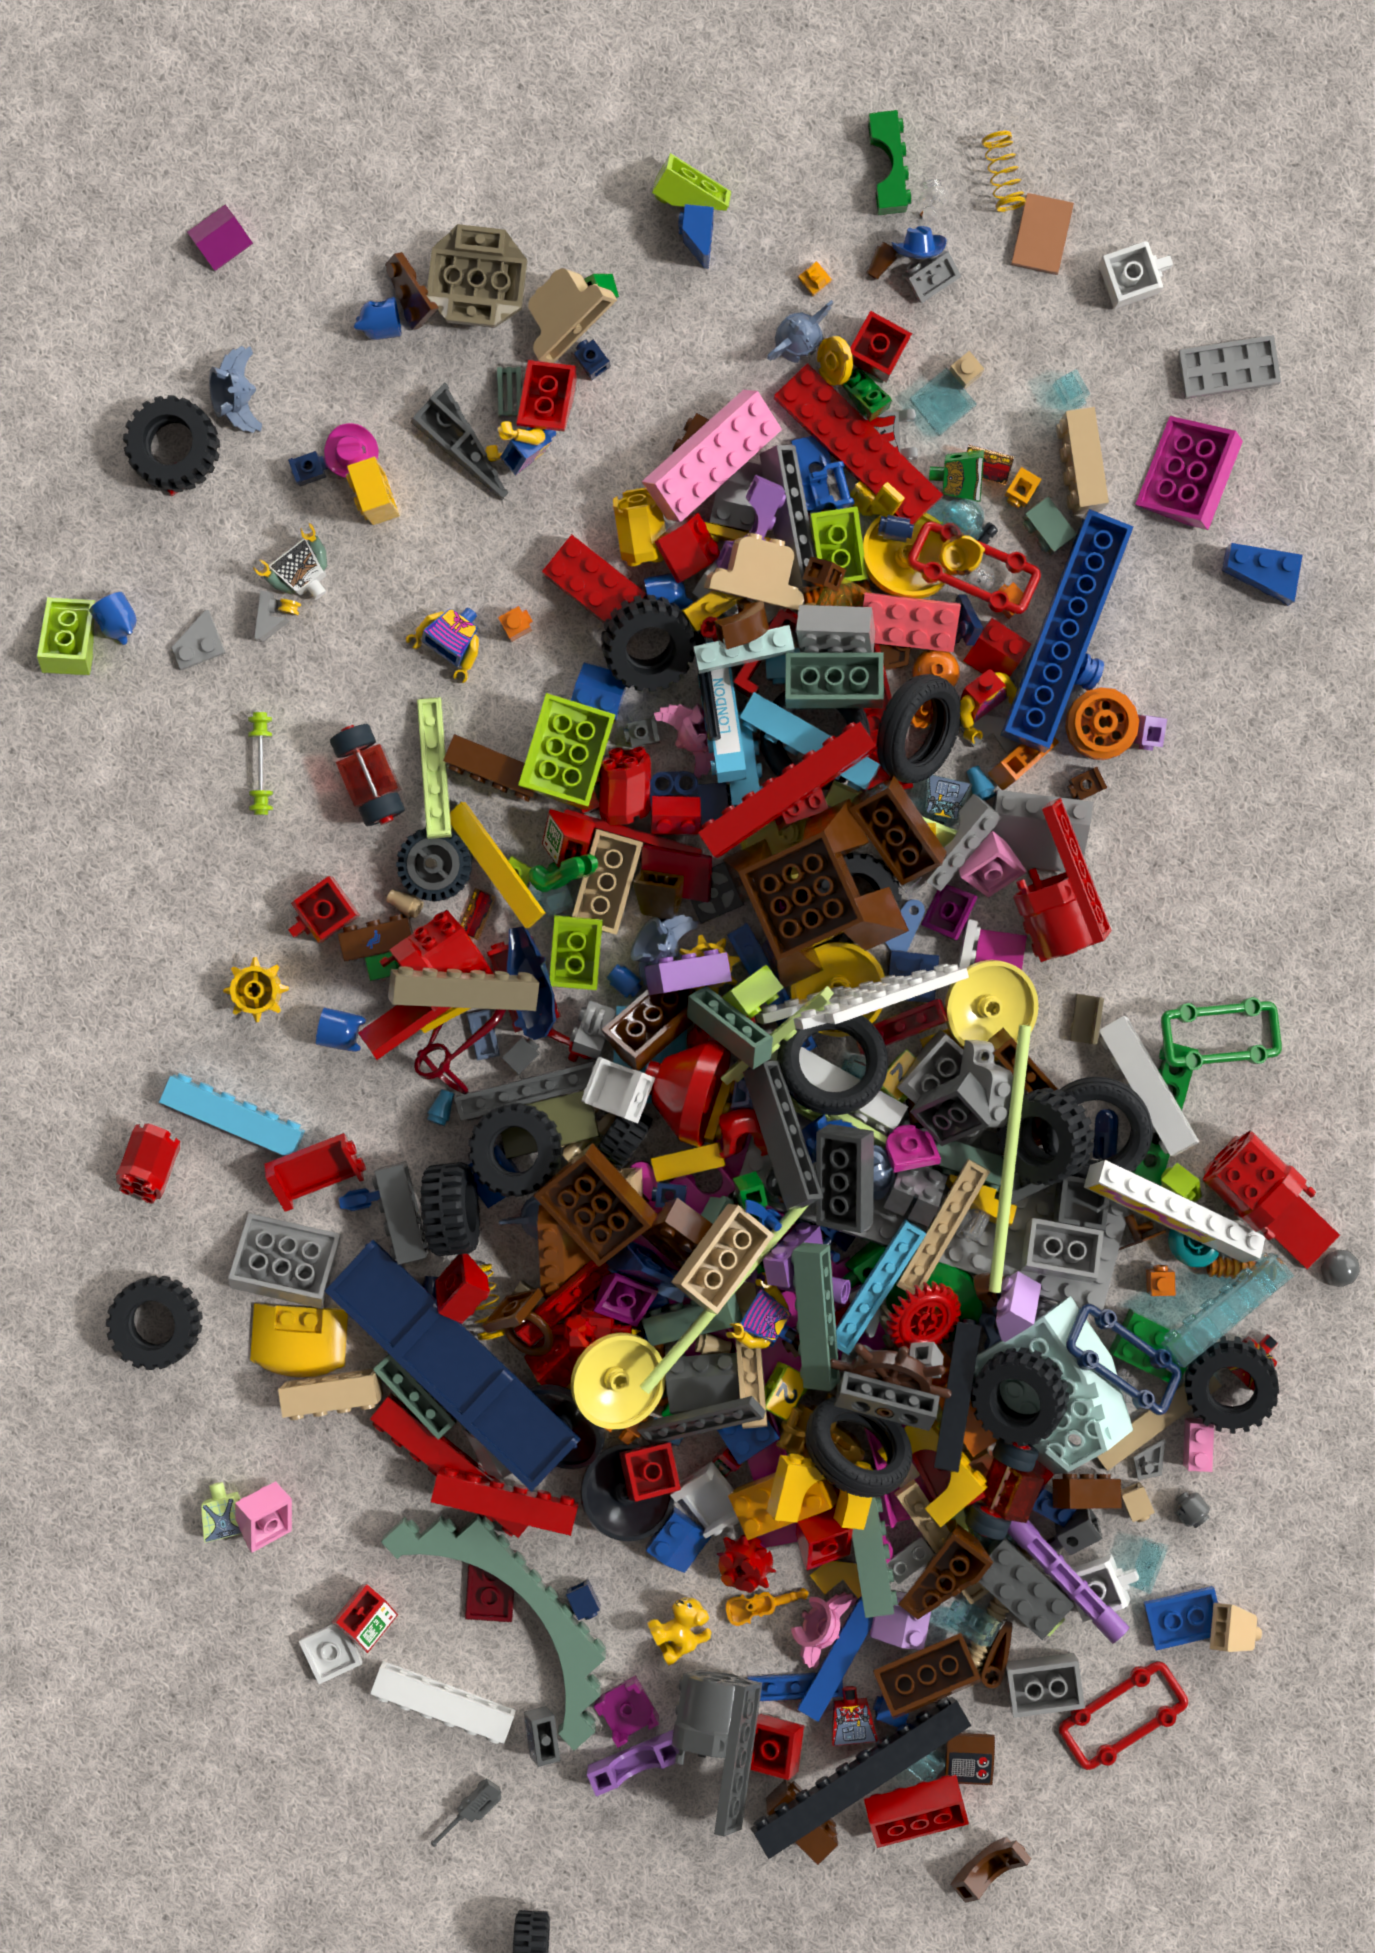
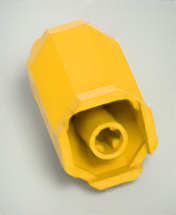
M647 489L627 490L622 493V499L618 500V496L613 498V509L622 560L627 561L628 566H637L642 562L663 561L664 558L654 541L666 531L664 514Z

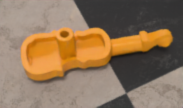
M801 1588L799 1592H790L775 1597L769 1592H763L747 1599L742 1594L740 1597H732L727 1601V1617L734 1626H742L746 1623L751 1624V1619L754 1616L763 1617L764 1615H771L774 1613L776 1606L794 1602L800 1598L806 1600L809 1593L806 1589Z

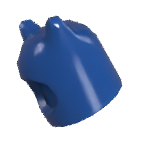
M395 297L387 298L382 302L369 301L361 307L359 316L356 317L354 328L362 330L367 337L374 340L401 337L400 317Z
M672 573L644 578L647 595H655L656 600H659L660 597L667 598L670 604L674 602L679 606L680 610L694 603L692 599L687 598L684 581L677 583Z
M116 592L97 601L90 607L89 612L97 621L102 633L106 637L117 639L122 645H126L128 642L127 635L133 633L132 630L136 627L137 619L123 592Z
M324 1008L317 1028L316 1045L352 1052L360 1051L361 1047L357 1043L359 1026L365 1024L366 1019L352 1013Z

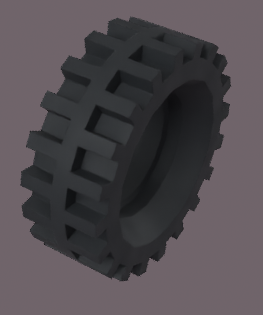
M1226 1336L1220 1337L1221 1341L1216 1343L1209 1340L1204 1349L1199 1347L1196 1350L1195 1357L1191 1359L1188 1369L1185 1371V1393L1188 1405H1191L1193 1408V1414L1195 1417L1200 1416L1203 1419V1424L1207 1427L1211 1423L1215 1425L1216 1431L1221 1432L1222 1428L1230 1429V1434H1236V1429L1243 1428L1244 1432H1249L1250 1426L1256 1424L1257 1427L1261 1426L1262 1419L1265 1416L1270 1418L1273 1406L1276 1407L1278 1403V1375L1272 1358L1266 1356V1351L1262 1347L1260 1349L1256 1348L1251 1340L1248 1343H1244L1237 1336H1235L1234 1341L1226 1340ZM1232 1366L1248 1372L1255 1385L1251 1398L1244 1404L1237 1406L1222 1405L1216 1401L1209 1390L1210 1379L1216 1371Z

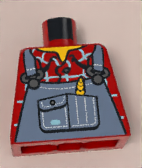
M855 1686L843 1687V1700H836L833 1704L832 1745L877 1742V1734L867 1698H857V1688Z

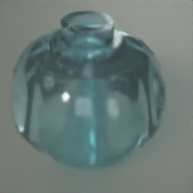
M962 499L957 502L953 500L942 511L944 517L941 525H945L946 531L952 536L963 534L977 540L983 534L984 511L976 501Z

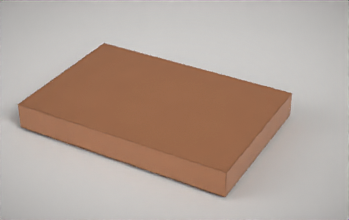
M1027 193L1011 265L1058 275L1074 203Z

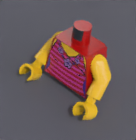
M989 669L964 688L960 698V720L963 728H966L963 737L969 742L975 744L974 736L979 739L983 737L982 732L973 727L976 721L1006 700L1007 696H1010L1008 701L1012 705L1017 688L1008 675L1000 672L994 673Z

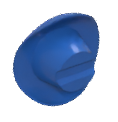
M918 226L916 229L908 228L904 242H892V246L902 256L925 259L939 255L944 250L947 239L942 235H933L930 227Z

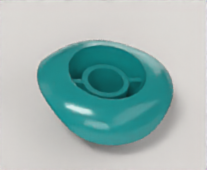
M1173 1229L1169 1231L1168 1244L1170 1251L1181 1263L1190 1267H1205L1217 1259L1220 1251Z

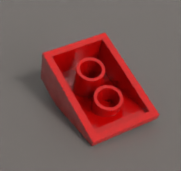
M528 360L517 426L565 432L576 389V366Z

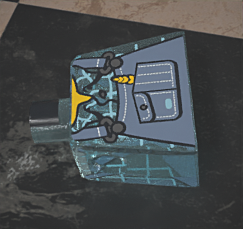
M936 775L930 776L925 780L923 814L933 816L932 821L946 826L947 819L957 821L959 818L958 812L964 806L972 784Z

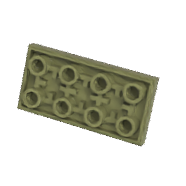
M584 1090L527 1104L537 1107L536 1109L539 1111H544L548 1114V1118L551 1121L554 1120L557 1125L558 1134L561 1133L562 1136L561 1146L600 1137L593 1106L581 1101ZM511 1127L501 1132L506 1159L538 1152L537 1143L532 1134L527 1130Z

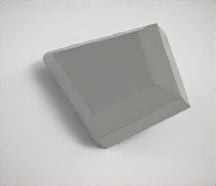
M1164 1439L1157 1441L1133 1456L1138 1480L1162 1475L1165 1450Z

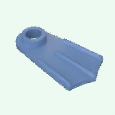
M915 899L907 901L900 910L909 931L885 942L890 950L907 952L925 913V907L922 902ZM911 906L918 907L917 914H910L909 909Z

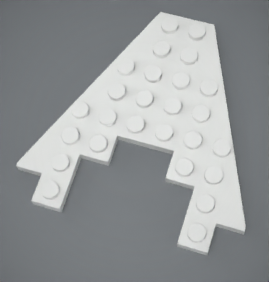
M941 964L934 966V970L931 971L919 970L905 977L886 976L881 978L882 982L873 983V981L859 984V987L843 988V986L831 988L834 993L829 999L831 1004L825 1005L823 1011L811 1009L800 1012L801 1017L793 1018L795 1028L804 1030L826 1023L837 1024L969 978L967 968H958L957 964ZM818 993L809 994L806 999L799 1000L796 998L787 1000L784 1004L762 1007L763 1011L756 1014L757 1023L766 1024L791 1017Z

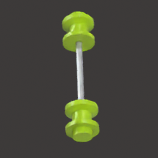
M253 712V716L248 717V721L253 723V731L248 733V737L258 738V790L249 791V795L254 797V804L249 806V810L254 811V815H268V811L273 810V806L268 804V797L273 795V791L263 790V738L272 737V732L267 731V723L272 722V717H267V712Z

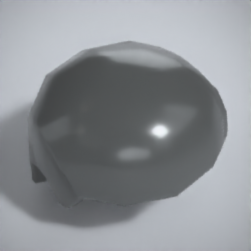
M1335 1250L1326 1256L1325 1262L1321 1266V1273L1323 1279L1329 1285L1344 1287L1352 1284L1357 1279L1360 1273L1358 1259L1350 1251Z

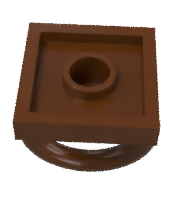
M539 1287L506 1296L482 1325L486 1333L503 1329L508 1341L517 1350L529 1356H544L552 1350L554 1345V1336L549 1325L539 1315L531 1311L543 1297ZM526 1320L532 1322L542 1332L544 1344L540 1347H530L517 1337L513 1327L519 1326Z

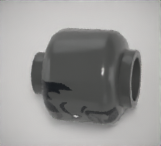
M1185 1491L1175 1499L1178 1504L1175 1506L1174 1512L1186 1527L1193 1526L1197 1528L1210 1518L1208 1515L1210 1507L1198 1492L1189 1494Z

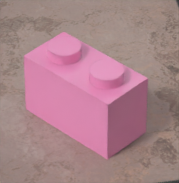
M1185 1418L1183 1466L1188 1471L1212 1472L1214 1424L1210 1423L1207 1427L1203 1424V1419Z

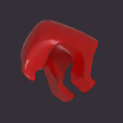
M737 1109L722 1113L719 1116L724 1147L723 1151L719 1153L721 1158L725 1159L741 1152L745 1147L749 1134L753 1136L755 1146L761 1150V1156L768 1155L754 1109Z

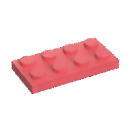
M864 593L863 607H872L875 625L874 643L954 652L960 603Z

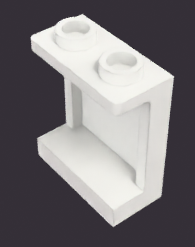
M598 1057L581 1101L638 1123L655 1078Z
M713 1462L708 1463L679 1481L681 1490L671 1492L670 1494L675 1502L683 1499L705 1527L703 1533L705 1539L711 1535L717 1536L729 1524L735 1525L739 1522L728 1498V1495L734 1489Z

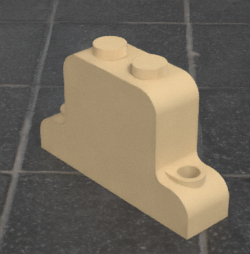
M560 268L553 272L546 283L535 291V294L528 303L529 310L541 329V334L533 345V351L538 360L555 363L617 301L613 292L599 287L597 284L588 287L581 274L565 268Z
M748 533L747 537L735 540L728 569L716 568L715 572L707 575L704 589L757 602L762 600L765 604L793 611H799V605H803L804 601L803 594L798 590L799 588L788 584L794 560L793 550L788 546H784L785 541L771 538L770 542L762 540V535Z

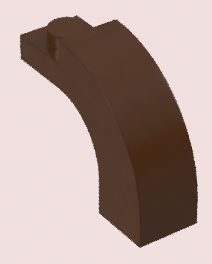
M745 598L737 600L738 614L714 621L720 646L726 650L738 647L758 639L768 631L769 626L762 600L754 603Z
M1004 1837L991 1843L959 1871L950 1885L965 1903L980 1900L986 1889L997 1877L1010 1869L1027 1866L1032 1858L1028 1855L1024 1846L1018 1843L1017 1840L1010 1841L1008 1837Z

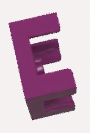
M636 1675L600 1695L594 1702V1708L598 1715L601 1716L603 1714L611 1728L612 1739L617 1748L628 1742L629 1735L648 1725L650 1730L659 1725V1714Z

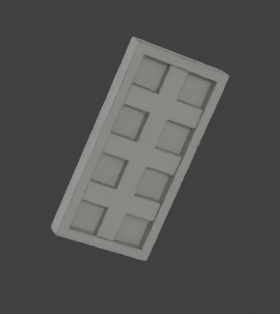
M1274 335L1178 351L1185 399L1273 386L1281 383Z

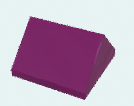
M226 204L187 232L215 271L253 244Z
M946 884L941 891L937 889L921 925L954 941L958 940L978 897Z
M617 1273L605 1275L602 1278L594 1311L637 1327L659 1291L658 1288Z

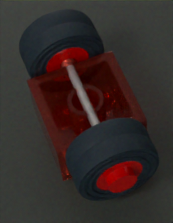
M350 725L341 729L340 733L330 738V744L337 758L347 757L337 761V767L354 807L359 808L365 826H373L379 823L380 825H385L392 822L394 817L405 811L401 798L397 793L402 788L384 746L377 744L371 747L376 743V739L370 725Z
M1002 1438L996 1441L992 1451L994 1458L985 1478L987 1488L984 1492L986 1497L981 1499L983 1502L971 1504L965 1518L966 1525L978 1534L1002 1540L1006 1537L1011 1521L1027 1523L1044 1482V1479L1033 1471L1039 1451L1029 1443L1026 1446L1019 1447L1017 1442H1014L1012 1446L1005 1444V1440Z

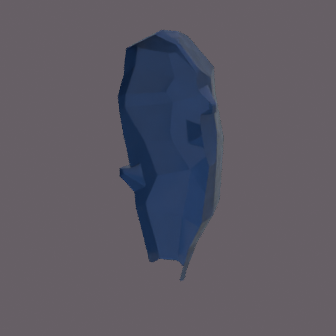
M521 926L509 929L507 973L509 975H518L520 972L532 974L539 982L536 1011L516 1010L519 1018L514 1024L515 1027L522 1028L525 1036L537 1040L546 1037L556 1021L555 995L545 965L546 958L540 954L528 929Z

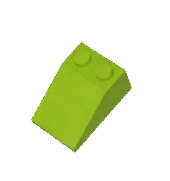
M671 153L657 174L652 190L655 198L664 204L668 202L672 206L685 207V204L714 207V210L727 211L731 196L730 190Z
M858 506L811 513L810 528L816 558L833 562L846 569L841 583L868 579Z
M47 597L37 653L42 673L90 675L93 660L95 619L92 617L89 609L95 604V600Z
M554 916L550 966L551 986L597 990L602 919Z
M765 965L723 995L722 998L751 1019L762 1011L759 1007L764 1002L769 1005L779 998L777 992L783 989V986L769 967Z

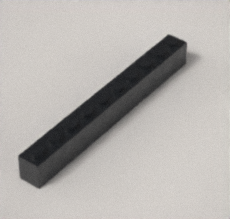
M953 1697L942 1698L936 1703V1707L930 1711L924 1710L920 1712L912 1723H904L896 1729V1733L892 1736H885L876 1742V1746L869 1751L865 1749L855 1756L856 1759L848 1764L846 1762L839 1765L835 1769L836 1772L831 1776H823L815 1782V1786L811 1789H804L795 1795V1799L790 1803L784 1802L774 1809L775 1812L770 1816H762L754 1822V1826L750 1829L763 1852L770 1859L972 1725L956 1699Z

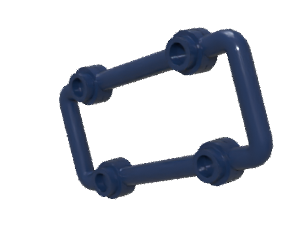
M1084 1304L1080 1308L1066 1340V1348L1071 1355L1077 1358L1078 1366L1082 1370H1094L1132 1398L1133 1405L1138 1410L1148 1409L1156 1415L1165 1414L1181 1380V1370L1172 1362L1170 1352L1165 1349L1155 1350L1118 1323L1117 1316L1112 1310H1100L1093 1304ZM1088 1314L1094 1317L1098 1328L1103 1330L1110 1328L1149 1356L1150 1363L1154 1368H1165L1172 1373L1159 1405L1155 1403L1153 1393L1148 1390L1138 1391L1099 1363V1356L1093 1350L1083 1351L1076 1346L1077 1339Z

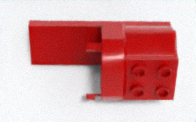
M1061 798L1050 801L1042 808L1066 872L1040 880L1036 868L1030 869L1028 874L1033 884L1027 886L1024 879L1017 881L1016 884L1019 891L1013 896L1019 915L1023 916L1025 920L1023 921L1024 930L1027 935L1031 936L1033 941L1031 944L1032 951L1035 957H1039L1040 962L1064 957L1088 946L1103 942L1112 932Z
M448 910L436 914L433 920L415 929L413 934L389 949L392 956L388 959L384 957L380 960L383 968L396 960L400 967H411L415 971H423V968H434L438 972H447V969H457L462 971V973L480 970L484 971L485 974H494L464 928ZM396 1005L360 1030L358 1034L378 1060L451 1007Z
M1251 1130L1241 1136H1235L1203 1169L1205 1174L1202 1180L1235 1211L1234 1215L1249 1229L1255 1232L1261 1231L1267 1240L1274 1238L1306 1269L1340 1236L1332 1226L1299 1196L1302 1190L1310 1198L1315 1196L1316 1191L1311 1186L1308 1187L1306 1185L1307 1180L1293 1166L1286 1164Z

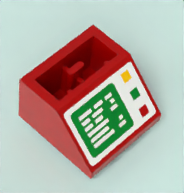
M550 809L542 845L557 867L560 868L561 862L589 853L596 823Z
M362 1584L331 1623L368 1653L398 1614L368 1584Z

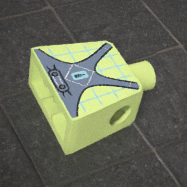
M223 1482L210 1485L212 1498L206 1499L201 1505L204 1542L207 1543L242 1534L235 1519V1503L241 1499L238 1492L226 1494Z

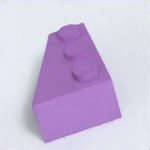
M718 949L704 951V956L696 957V953L681 955L682 960L674 961L673 957L659 959V964L644 967L649 995L732 981L727 952L719 954Z

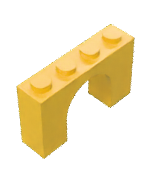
M936 1419L929 1431L908 1425L904 1428L910 1440L912 1454L923 1449L937 1450L940 1430L937 1427L939 1424ZM882 1447L878 1450V1453L887 1462L886 1453ZM963 1452L961 1454L959 1472H951V1479L947 1489L925 1508L940 1527L987 1488L985 1485L986 1479L978 1470L975 1472L970 1467V1460Z
M793 1453L789 1456L780 1455L767 1506V1511L774 1520L797 1523L805 1493L814 1483L825 1479L824 1475H821L810 1458H804ZM858 1461L854 1464L863 1469L873 1470L871 1465L866 1462ZM840 1490L833 1518L842 1528L864 1530L872 1498L859 1497Z

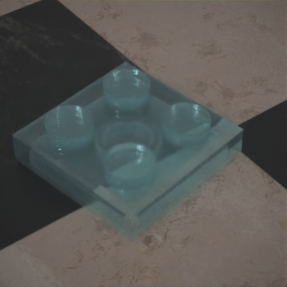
M947 367L909 399L938 436H941L977 405Z

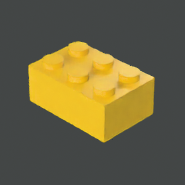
M375 456L347 466L349 473L346 474V478L350 488L357 495L354 497L357 510L360 511L365 520L369 519L372 525H376L400 516L385 471Z

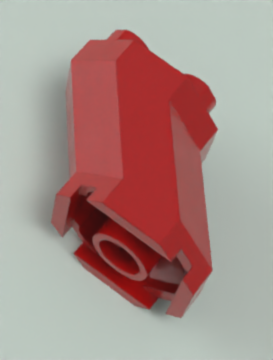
M642 746L626 750L622 748L611 749L609 755L604 757L600 766L599 811L601 819L604 821L606 819L609 825L630 824L634 822L633 817L639 815V818L642 819L647 816L652 808L650 803V756Z
M145 1123L143 1128H140V1124H136L131 1133L121 1165L116 1173V1183L120 1185L119 1191L125 1195L133 1194L141 1197L143 1201L149 1204H154L155 1200L161 1199L176 1157L180 1151V1141L177 1138L174 1141L171 1140V1133L166 1129L150 1123Z

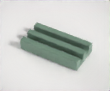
M521 366L516 368L497 367L499 417L518 416L522 396ZM503 374H507L508 411H504ZM512 374H516L517 411H513Z

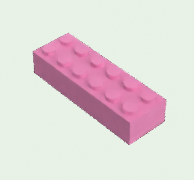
M742 390L641 482L666 519L681 522L782 429L758 391Z

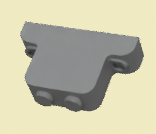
M965 1040L960 1076L970 1072L986 1089L991 1124L988 1127L1003 1128L1008 1119L1013 1082L1012 1072L994 1064V1046L992 1043L983 1040ZM983 1129L976 1131L972 1134H969L965 1137H979L981 1136Z

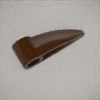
M1010 1621L1004 1623L989 1651L983 1666H980L979 1675L981 1681L988 1688H997L1004 1677L1012 1637L1013 1623ZM993 1670L995 1677H991L988 1680L986 1673H990Z

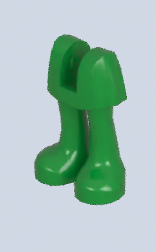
M587 854L561 862L560 868L557 867L555 862L550 863L547 869L543 865H536L529 871V880L541 892H548L551 889L558 890L573 879L586 878L593 874L598 868V860L595 856Z

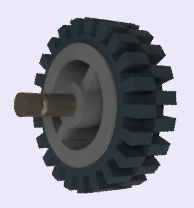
M426 828L415 831L416 833L408 836L406 842L402 843V848L397 854L398 862H396V867H398L397 873L402 881L401 883L411 894L427 901H444L456 896L460 890L464 889L465 884L470 879V872H472V857L464 841L453 832H451L452 837L428 839Z

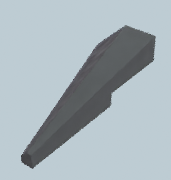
M444 382L410 422L498 498L503 500L509 492L504 488L496 469L492 467L483 446L469 422L467 423L458 402L454 400L450 393L448 385Z

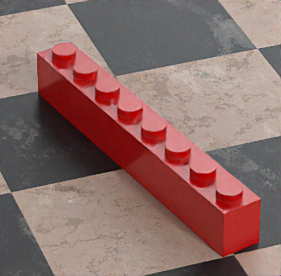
M855 722L850 723L842 729L843 734L837 738L832 736L822 743L823 747L816 752L811 750L802 757V762L796 766L794 764L787 766L782 770L783 775L777 779L773 777L765 781L761 785L763 788L758 792L754 793L752 791L746 794L741 799L742 803L736 807L731 805L721 812L723 816L716 821L711 819L701 826L702 830L698 833L712 855L716 858L721 857L875 752L878 747L861 722L857 724Z
M392 1393L388 1395L370 1418L373 1421L372 1425L377 1430L387 1432L392 1436L391 1440L393 1443L410 1451L409 1455L418 1462L423 1461L428 1465V1470L436 1477L440 1469L453 1468L458 1470V1474L467 1476L468 1473L480 1475L481 1479L487 1481L496 1479L494 1476L488 1475L479 1463L444 1435L437 1439L416 1415ZM485 1516L492 1522L496 1520L500 1523L502 1530L511 1537L515 1535L519 1538L528 1527L527 1525Z

